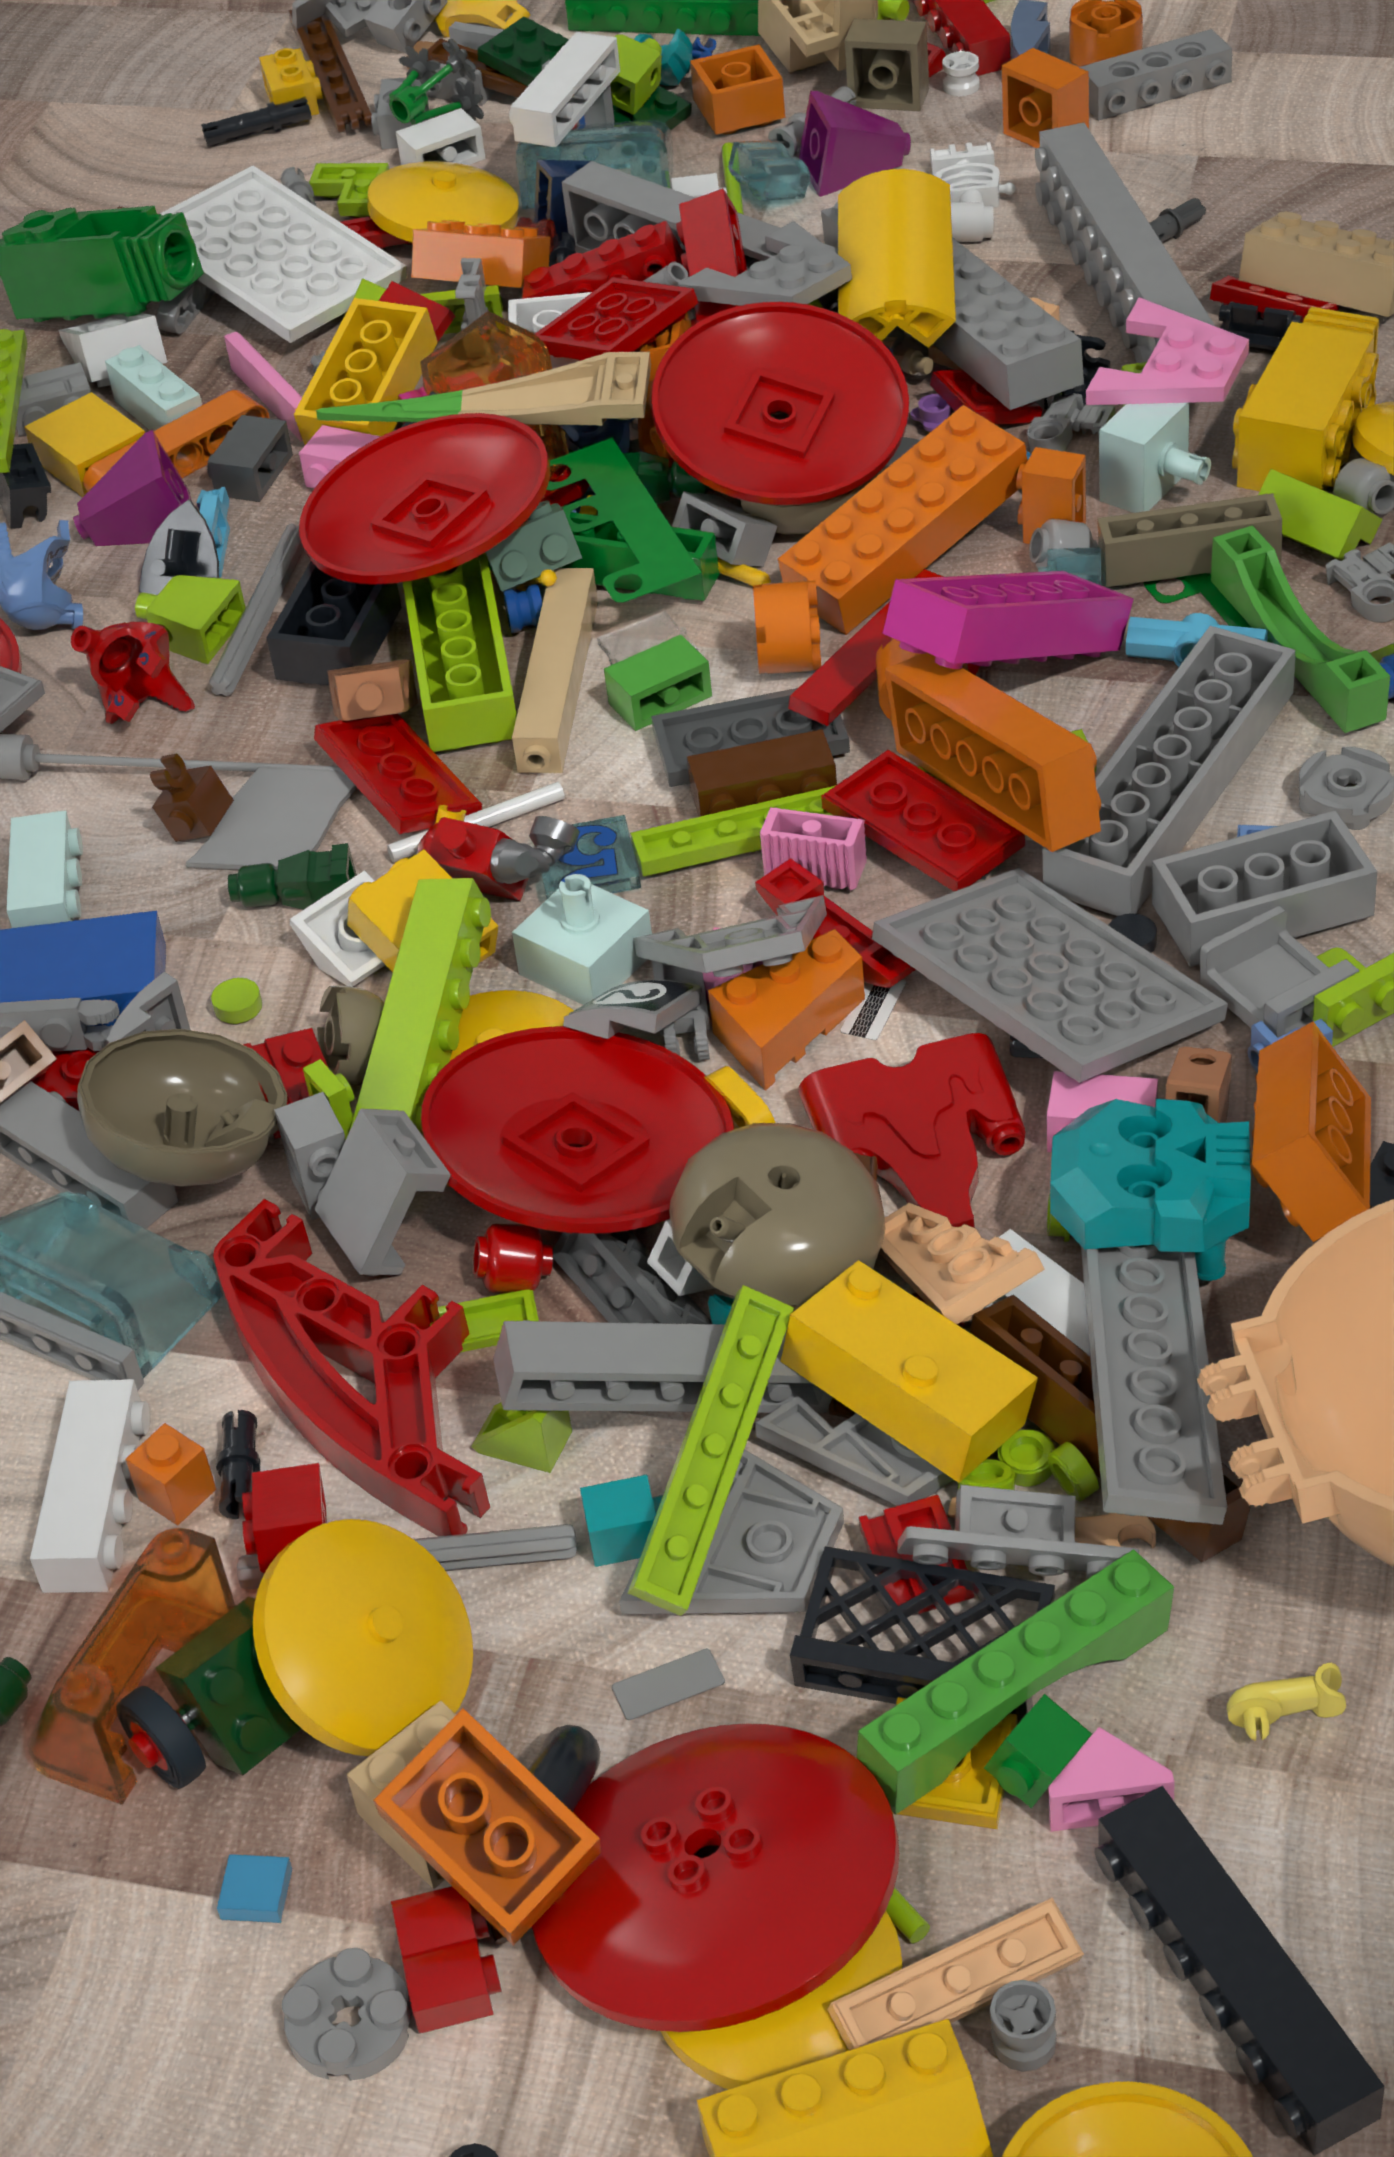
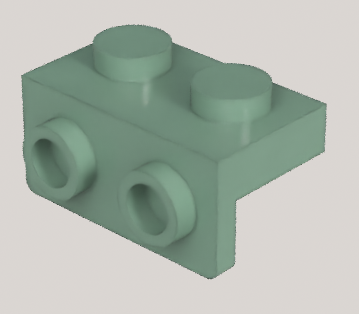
M549 501L540 502L529 518L517 530L485 552L501 591L540 576L543 570H555L582 558L564 510L558 503L550 505Z

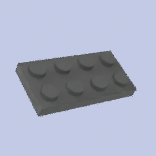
M797 688L651 716L654 736L669 787L690 784L687 756L823 729L833 756L850 752L849 736L841 714L826 726L788 709L790 695Z

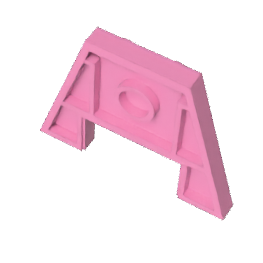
M1139 297L1126 319V333L1160 339L1141 374L1099 367L1086 390V405L1224 402L1249 354V339Z

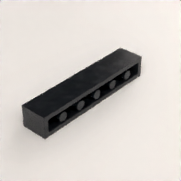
M1161 1786L1099 1818L1098 1847L1094 1851L1100 1869L1110 1882L1119 1881L1128 1893L1130 1908L1140 1926L1145 1931L1153 1929L1164 1944L1163 1949L1166 1960L1174 1974L1181 1981L1189 1979L1200 1995L1199 2001L1202 2011L1210 2025L1217 2032L1225 2030L1237 2047L1236 2055L1247 2077L1254 2084L1262 2082L1273 2097L1276 2115L1286 2132L1293 2138L1300 2136L1315 2156L1381 2119L1384 2084L1165 1788Z

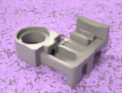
M462 258L461 267L463 274L460 276L455 291V298H463L465 304L461 326L464 349L466 352L487 353L490 347L491 327L488 308L485 307L483 295L486 285L481 258Z
M1062 393L1047 397L1048 409L1043 417H1034L1027 430L1030 452L1032 454L1035 447L1065 451L1073 437L1072 429L1080 431L1082 428L1083 434L1091 429L1093 434L1098 432L1099 435V430L1116 414L1115 406L1083 405L1082 395L1070 393L1068 397H1062Z
M1391 542L1363 556V561L1361 560L1360 550L1354 549L1345 553L1344 560L1341 562L1334 559L1326 564L1327 584L1330 585L1338 580L1351 592L1352 607L1362 616L1372 622H1387L1394 619V580L1391 578V575L1394 574V545ZM1381 596L1392 599L1385 604H1373L1370 602L1373 598Z

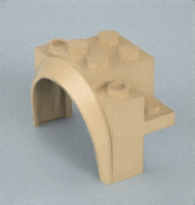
M758 0V33L789 73L829 60L838 71L846 69L845 38L854 18L877 19L878 0Z

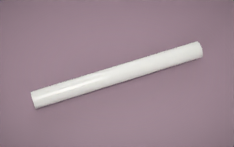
M556 782L465 816L464 822L491 827L565 799L564 791L561 784ZM428 830L388 844L387 849L391 860L397 862L402 858L417 854L418 844Z

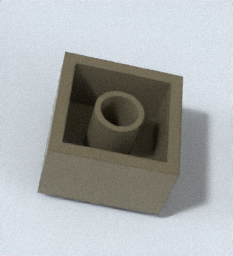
M854 18L845 38L847 87L856 96L849 100L848 103L856 100L855 106L867 109L921 111L929 91L927 22Z

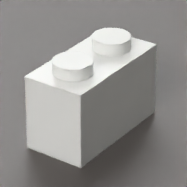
M462 108L396 131L401 165L427 161L471 165L485 159L481 126Z

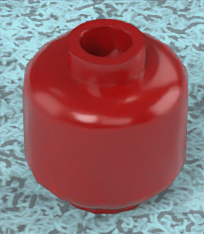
M496 1223L487 1228L484 1236L476 1237L473 1253L475 1279H482L485 1288L489 1292L509 1293L527 1289L535 1291L540 1284L541 1276L551 1275L553 1264L552 1245L543 1244L541 1233L537 1228L522 1224Z

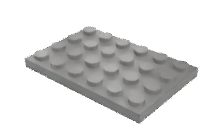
M1020 868L874 922L872 934L874 941L1079 1083L1222 1022L1226 1017L1228 1007L1226 1001Z

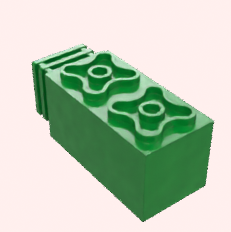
M155 206L77 212L76 208H66L55 212L38 210L25 215L20 224L3 231L2 238L0 239V277L16 319L33 318L34 322H43L53 318L74 320L83 315H93L96 319L116 314H123L126 317L136 316L146 311L147 305L152 301H171L204 274L184 213H166L161 215L157 214Z

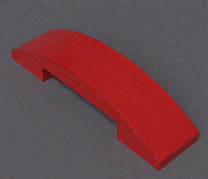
M791 858L755 882L756 890L777 916L776 908H779L778 905L824 896V882ZM824 896L827 915L812 940L835 929L862 956L864 982L891 988L916 970L872 939L873 931Z

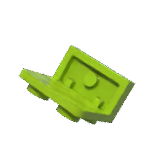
M1338 947L1331 948L1317 956L1329 968L1347 959L1359 969V972L1314 996L1313 1021L1322 1019L1332 1029V1047L1394 1013V953L1368 967L1363 966L1347 951Z

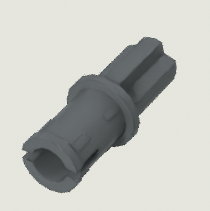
M1192 198L1173 210L1170 208L1164 209L1160 212L1159 217L1149 224L1161 242L1171 237L1177 239L1182 235L1184 229L1202 219V216L1206 214V208L1201 204L1200 199Z

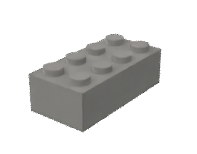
M1336 810L1152 860V905L1190 967L1200 964L1201 947L1211 939L1221 936L1248 922L1253 917L1261 915L1277 906H1281L1287 911V931L1293 938L1374 916L1377 870Z

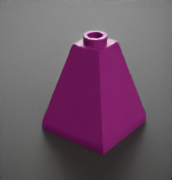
M810 91L798 160L819 197L844 189L852 182L871 173L894 169L902 165L903 156H908L910 153L911 138L908 132H903L899 123L819 91Z
M153 429L144 433L77 503L79 514L74 516L73 520L80 536L84 540L90 537L95 546L149 544L156 530L167 516L187 500H191L188 487Z

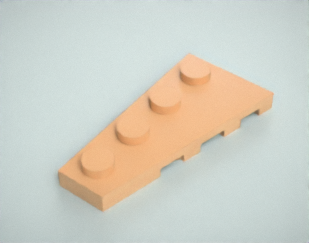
M911 1203L885 1217L886 1229L879 1254L931 1308L955 1324L972 1320L973 1314L983 1310L985 1306L1045 1270L1035 1251L1023 1248L1020 1252L1014 1251L1009 1241L996 1236L990 1241L981 1238L976 1228L965 1224L961 1227H953L947 1217Z

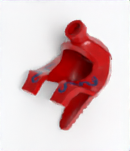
M133 621L114 624L101 631L87 626H79L73 631L71 646L75 651L86 654L92 677L97 682L106 710V723L113 724L120 718L130 722L138 710L139 704L149 697H157V699L168 703L173 708H178L180 711H192L195 709L192 698L170 669L169 635L165 627L149 622Z

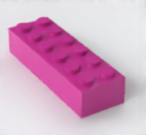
M1065 571L895 579L883 634L899 640V647L901 649L918 654H932L936 656L935 663L953 669H961L963 663L991 666L992 661L997 660L1008 664H1019L1022 658L1045 662L1048 656L1068 660L1074 659L1075 654L1100 657L1101 652L1119 651L1121 649L1134 598Z

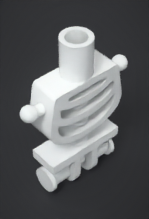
M971 142L965 143V151H956L955 144L948 145V149L942 150L930 148L932 175L950 184L951 202H983L984 206L996 208L999 206L1000 193L1012 195L1015 192L1016 187L1013 183L1000 184V171L995 166L994 150L991 148V142H986V145L972 146Z

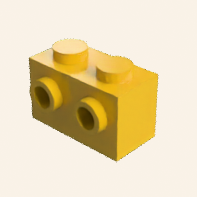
M284 48L276 51L275 54L259 57L264 86L270 103L274 102L277 105L306 96L311 116L319 114L317 100L323 99L318 77L315 76L312 61H305L300 48Z

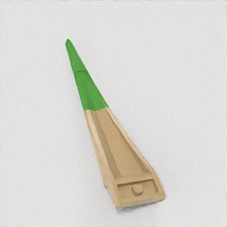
M607 352L565 366L494 384L396 401L320 408L316 410L318 420L419 422L453 414L485 413L509 417L523 424L603 425L606 419L610 418L621 420L644 418L651 371L650 352Z

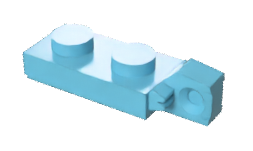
M225 487L209 491L201 490L196 501L199 512L205 518L215 540L219 559V577L222 576L230 526L227 521L230 499Z

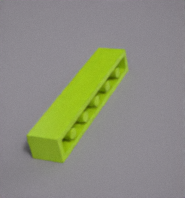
M473 878L418 879L351 1128L360 1108L405 1111L421 1133V1110L425 1093L435 1076L449 1063L452 1051L456 1050L458 1046V1026L462 1011L469 1004V984L473 968H476L480 962V941L483 929L490 923V903L487 898L483 897Z

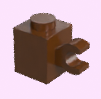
M178 754L162 756L160 761L166 769L150 773L154 786L159 790H163L152 808L175 842L211 836L233 803L232 796L211 765L186 769L183 759Z

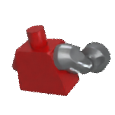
M439 805L436 823L421 838L417 851L419 853L425 850L452 878H473L482 893L521 902L528 879L534 878L537 874L547 873L549 866H553L562 855L573 852L580 831L564 821L547 816H536L529 834L530 839L535 845L533 848L528 844L516 842L498 829L464 822L465 810L451 812L447 811V805Z

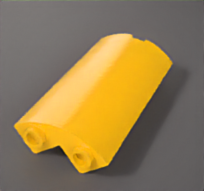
M889 169L861 177L845 187L838 194V255L850 263L852 280L838 287V314L857 322L881 341L898 326L929 348L956 321L950 184L922 171Z

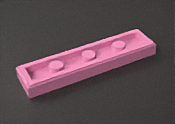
M236 331L225 335L231 370L279 420L286 421L288 429L302 442L303 440L293 415L302 396L240 333Z

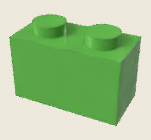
M681 634L604 668L608 704L635 731L652 724L651 716L680 711L712 697L709 661Z

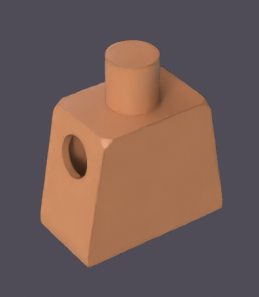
M411 659L327 671L334 716L341 721L402 713L418 704Z
M1179 1048L1167 1079L1165 1099L1202 1104L1206 1114L1219 1123H1226L1229 1108L1232 1055L1228 1052L1217 1051L1211 1048Z

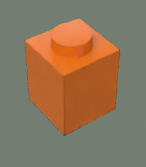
M166 1423L158 1428L125 1459L139 1501L177 1526L216 1490L205 1449Z

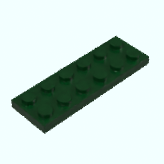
M522 17L478 47L477 57L478 61L528 87L542 71V65L548 60H552L569 39L531 19ZM658 86L635 114H631L613 105L616 133L646 149L690 117L692 103Z

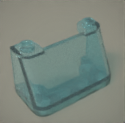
M659 120L575 125L557 147L518 142L516 166L522 209L535 208L537 160H587L614 169L631 168V175L672 189V134L670 128Z
M61 1192L0 1217V1292L16 1299H20L24 1294H27L88 1325L91 1331L133 1348L143 1379L222 1297L219 1282L215 1275L217 1271L216 1266L206 1254L198 1250L190 1251L94 1204L82 1193Z

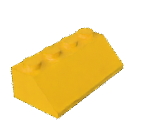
M949 2019L697 2100L703 2139L709 2157H993L972 2077Z

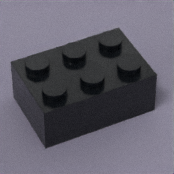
M310 561L267 636L276 680L329 686L328 670L372 664L402 608L397 583L361 584L340 580L321 571Z

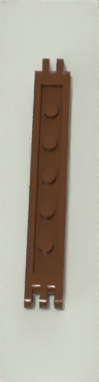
M288 10L292 27L307 61H312L315 76L318 77L323 99L338 134L346 132L345 124H350L352 130L360 129L359 121H364L366 127L372 126L371 111L330 19L324 14L297 29L292 23V10Z

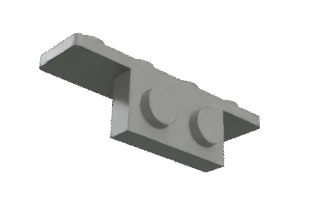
M296 0L292 4V23L298 29L326 14L341 34L347 38L367 26L364 17L378 0Z
M960 1485L956 1491L955 1531L906 1527L898 1540L897 1552L913 1555V1561L927 1565L944 1564L948 1562L949 1558L970 1560L972 1567L981 1570L1004 1569L1006 1564L1029 1566V1572L1036 1575L1055 1576L1063 1574L1064 1570L1087 1572L1086 1576L1090 1578L1133 1549L1139 1554V1549L1075 1542L1076 1496Z

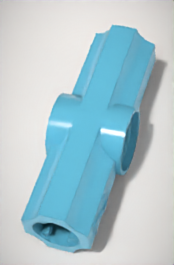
M1192 613L1182 621L1130 617L1126 638V655L1128 657L1174 661L1179 667L1209 626L1266 642L1268 640L1267 629L1219 625L1213 617L1203 613Z

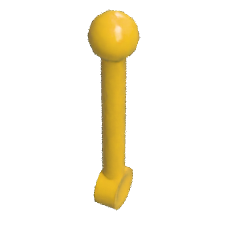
M551 569L543 570L540 576L517 585L516 589L522 592L526 591L530 585L543 584L549 587L553 586L557 580L556 573Z

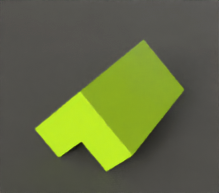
M1270 469L1258 494L1273 493L1282 517V536L1340 561L1344 560L1345 553L1356 549L1359 540L1371 545L1383 520L1360 505L1273 469Z

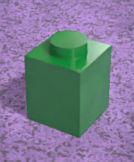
M1044 1694L1007 1736L984 1769L997 1779L1000 1786L1006 1792L1018 1797L1032 1809L1048 1790L1051 1783L1087 1742L1092 1733Z

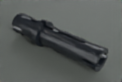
M304 96L277 105L271 102L266 104V108L206 124L203 123L201 127L206 139V145L211 147L212 145L272 129L274 132L282 131L281 127L312 120L307 98Z

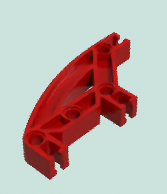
M263 1199L219 1241L214 1249L213 1257L238 1336L265 1388L302 1436L333 1466L371 1496L438 1537L466 1534L468 1528L465 1523L461 1522L456 1501L471 1507L473 1514L479 1518L491 1507L482 1473L443 1451L435 1379L463 1350L462 1344L465 1342L464 1339L470 1334L463 1306L451 1300L446 1306L447 1312L440 1317L437 1306L439 1301L438 1294L430 1288L421 1285L384 1322L379 1301L306 1262L313 1253L303 1219L291 1214L286 1219L287 1224L282 1228L279 1219L281 1214L279 1207ZM322 1354L375 1383L377 1402L372 1404L357 1392Z

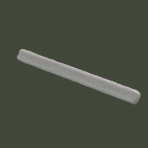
M292 523L287 525L209 680L213 686L211 691L217 696L219 694L229 696L233 693L304 549L300 539L299 526Z
M570 1524L414 1539L432 1554L445 1570L567 1559L576 1556L577 1551L575 1530ZM257 1554L241 1556L237 1563V1577L241 1588H259L264 1573L260 1571Z

